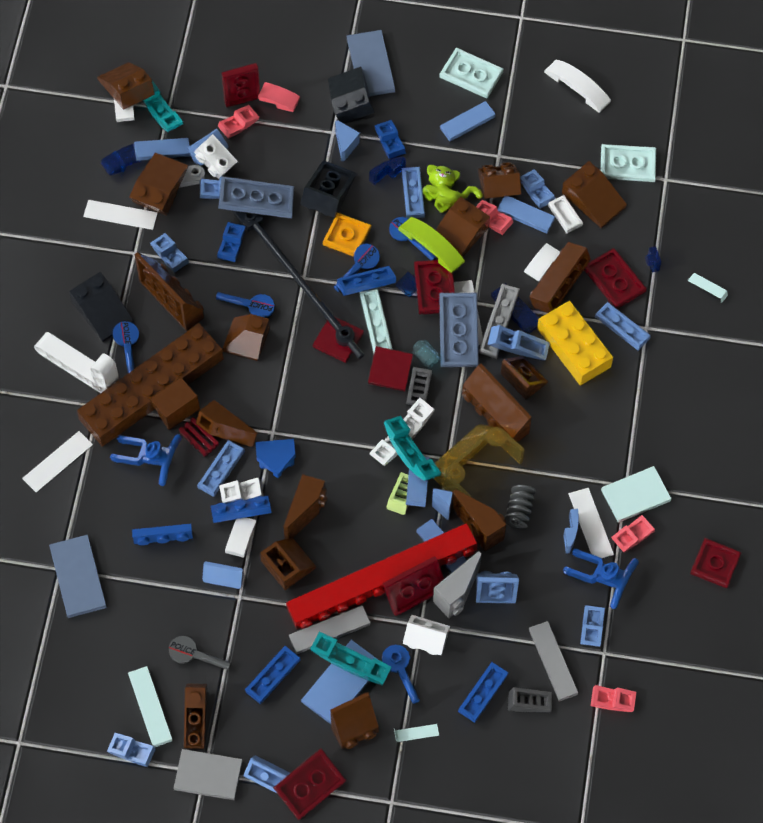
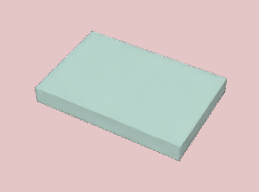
M455 48L442 69L440 78L484 98H488L503 74L504 69Z
M602 144L600 171L607 179L655 182L656 148Z
M654 466L601 488L618 523L671 501V497Z

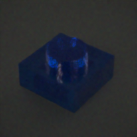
M656 246L650 247L645 260L653 273L660 270L661 259Z

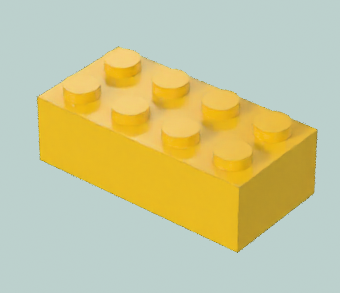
M570 301L538 319L537 330L546 341L550 342V347L580 386L611 368L613 356Z

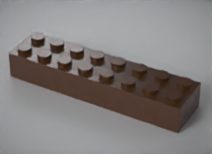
M198 323L77 410L79 420L103 447L155 409L149 399L179 377L189 385L224 360L223 350Z

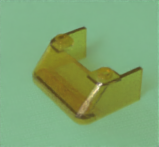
M484 424L477 425L435 462L441 471V475L434 477V479L446 491L453 492L458 490L472 497L459 485L465 477V470L462 466L486 444L490 443L493 446H501L521 464L523 462L524 448L502 428Z

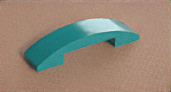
M152 81L155 95L143 100L153 118L167 132L183 125L181 118L175 111H172L160 95L158 87Z
M401 415L385 420L384 425L390 441L405 465L424 481L440 476L441 471L433 460H426L409 436L411 429Z
M320 631L310 648L314 653L333 665L380 685L384 684L392 668L375 658L372 660L337 643V639Z

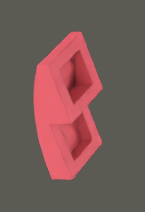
M267 82L264 83L258 95L260 101L276 104L277 109L294 112L300 100L299 95Z
M250 105L235 110L233 116L220 121L218 127L229 139L259 120V116Z
M481 200L476 206L490 216L489 228L501 235L513 224L511 217L499 212L497 206L487 201Z
M641 515L628 527L626 525L611 538L625 553L655 532V529Z
M595 685L592 691L591 706L607 710L633 712L636 692L618 687L610 689Z

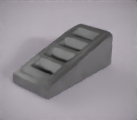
M413 367L406 404L414 405L416 400H411L412 396L423 398L422 400L426 402L432 370ZM416 375H417V376L427 377V379H426V380H422V379H417V378H415V377H416ZM414 382L425 384V387L416 386ZM413 389L424 391V394L414 393Z
M513 687L508 694V710L515 712H551L552 692ZM524 697H527V704H524ZM533 697H536V705H533ZM541 697H544V706H541Z

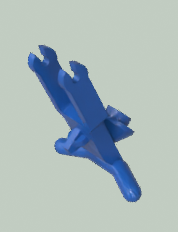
M118 435L117 440L119 443L142 447L137 458L111 454V460L117 463L137 466L143 463L161 466L159 485H166L169 466L174 452L182 440L181 435H175L168 448L161 447L158 441L147 444L144 439Z
M573 549L572 555L598 564L593 575H588L569 567H564L563 573L591 584L599 582L616 588L610 603V607L616 609L631 574L639 564L638 559H632L626 569L621 570L617 563L610 562L604 564L600 557L579 549Z

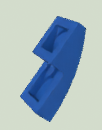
M392 120L375 125L379 140L389 159L406 153Z
M227 223L217 258L236 262L246 226Z

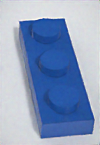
M390 266L337 279V285L343 296L396 283V276Z
M258 496L252 499L211 505L213 523L271 513L269 497Z
M191 524L132 529L134 544L148 545L151 542L167 543L171 540L183 542L193 538Z
M284 646L248 685L245 692L261 704L298 664L300 657Z
M491 662L458 709V712L475 723L507 678L508 672Z

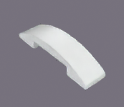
M555 60L544 71L556 82L561 80L586 99V104L599 113L611 102L608 95L591 78L568 63Z
M421 398L407 411L408 414L403 419L411 429L409 432L411 439L418 434L435 411L434 408ZM389 436L385 440L382 439L370 452V455L384 466L398 455Z

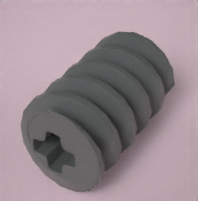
M516 485L511 489L512 494L509 498L510 501L508 502L505 520L512 527L527 528L528 526L524 522H529L530 520L526 515L531 514V510L528 508L533 507L530 501H534L535 497L531 494H535L536 489L527 485Z

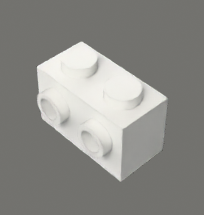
M213 134L194 151L196 159L200 163H204L208 167L209 173L218 179L238 162Z
M411 615L403 644L408 645L412 649L425 650L432 655H441L445 648L450 626Z

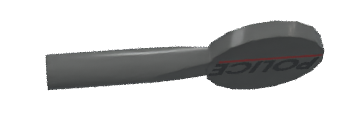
M188 636L176 637L169 644V655L177 663H188L195 658L226 670L230 668L231 662L197 651L196 643Z

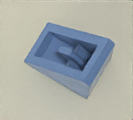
M335 121V132L341 161H345L360 143V133L340 121Z

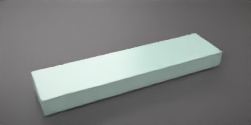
M378 288L361 291L360 299L373 354L376 346L392 349Z
M148 667L129 672L128 675L152 746L157 747L172 742V737Z

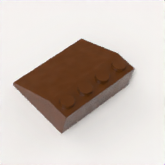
M138 252L134 254L139 282L186 331L204 318V308L199 301L195 302L192 299L191 293L186 288L183 289L180 286V282L175 276H170L167 268L162 263L159 264L155 259Z

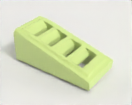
M401 472L389 497L387 509L405 515L409 506L406 505V499H404L407 497L408 485L401 482L408 483V474Z

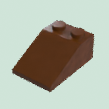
M129 62L97 77L99 82L123 110L155 95L152 79L142 68Z
M154 153L136 180L129 198L135 204L167 216L189 166Z
M590 161L563 182L562 195H565L570 202L600 228L627 206L605 175Z
M460 197L444 216L436 231L463 258L489 228L490 216Z
M302 474L284 524L285 539L294 538L320 513L321 507L325 508L328 496H326L327 488H325L324 480Z
M458 490L453 491V510L464 524L467 523L474 538L484 551L489 550L504 540L507 523L502 514L498 515L495 509Z
M368 692L330 709L331 729L341 749L346 747L351 749L358 745L359 741L363 739L370 740L377 735L379 726Z

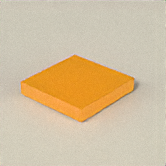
M337 212L323 240V245L354 257L357 247L364 244L371 230V225Z

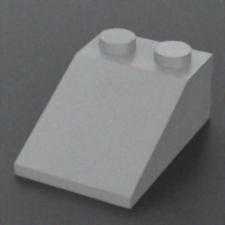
M479 551L434 587L433 602L448 618L453 615L457 616L464 609L463 607L480 569L481 553Z

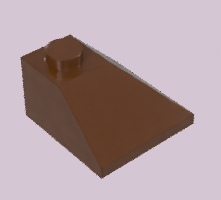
M254 314L234 317L222 348L223 352L258 361L270 330L269 319Z

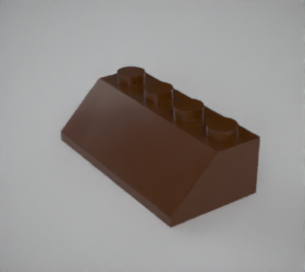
M479 364L463 384L462 396L467 402H471L475 406L474 408L480 416L483 415L487 419V423L492 429H496L500 433V437L504 442H508L513 446L529 434L532 417L482 364Z

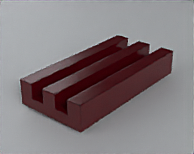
M191 418L189 423H185L183 428H179V432L204 457L219 446V442L198 426L194 418ZM192 426L198 429L213 445L211 446ZM187 430L207 448L206 451L186 432Z

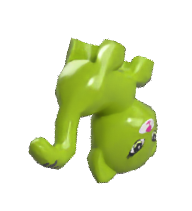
M431 164L427 167L429 182L432 185L423 187V195L428 201L435 199L434 205L439 212L443 213L451 208L460 197L468 198L470 193H474L478 199L483 197L481 190L476 186H468L462 193L450 189L454 182L459 179L460 172L451 170L446 166L437 167Z

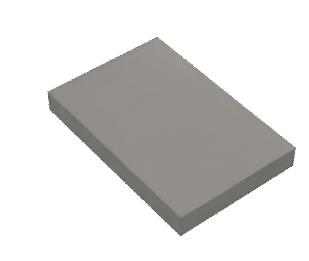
M182 749L174 790L235 800L242 759Z

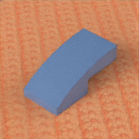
M535 169L520 176L521 184L539 209L555 199L554 194L545 186L544 179Z
M221 177L219 180L201 179L200 198L219 199Z
M166 233L150 243L155 252L174 273L189 263L188 258L177 248L176 243Z
M570 509V528H565L564 530L566 554L571 552L575 543L579 522L578 509Z
M585 605L580 644L600 647L605 608Z
M114 733L107 752L127 761L148 767L155 752V747L135 741L132 737Z

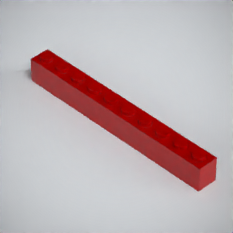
M466 523L286 602L287 610L296 629L307 628L317 620H326L333 613L344 612L351 605H359L364 603L367 598L372 596L378 597L384 594V582L434 556L438 559L439 565L442 566L445 564L451 565L460 557L473 555L477 550V542Z

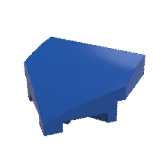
M294 439L256 442V455L259 467L261 469L266 468L273 473V476L279 478L282 475V471L288 466L294 465V459L296 458Z

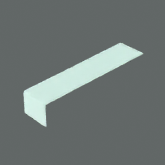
M696 273L688 280L719 297L721 303L728 296L727 290Z
M437 724L401 730L394 729L397 742L439 736Z

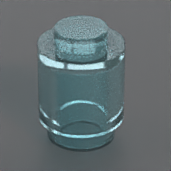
M419 340L414 344L412 353L424 366L431 368L440 360L439 353L427 340Z

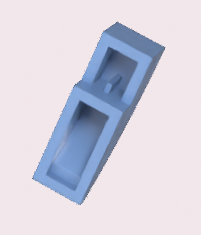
M501 325L491 327L488 340L489 346L543 361L547 358L550 344L548 341L520 330L513 331Z

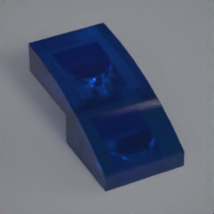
M131 144L106 156L100 163L109 175L125 171L126 166L141 162L142 160H136L134 144Z
M393 158L374 167L369 171V181L375 185L386 175L393 179L402 171V168H406V158Z

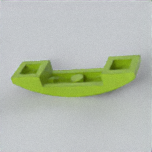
M410 217L398 227V230L411 241L415 239L438 258V263L450 273H453L464 263L465 260L441 234L421 220Z

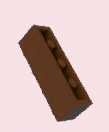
M568 242L561 249L556 260L551 263L550 268L542 276L539 284L532 290L529 296L535 309L549 313L559 306L591 260L586 247Z

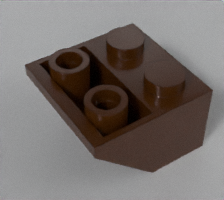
M506 162L502 163L501 166L484 165L483 168H478L482 194L485 199L521 194L520 173L514 164Z
M293 537L276 541L260 552L261 562L284 590L316 568V565Z

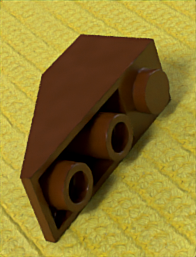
M215 400L199 411L196 424L210 435L250 447L254 446L258 434L253 428L249 427Z
M187 684L185 686L184 748L204 749L207 684Z

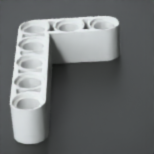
M46 332L34 346L40 355L99 393H102L119 380L116 363L106 354H102L95 362L49 332Z

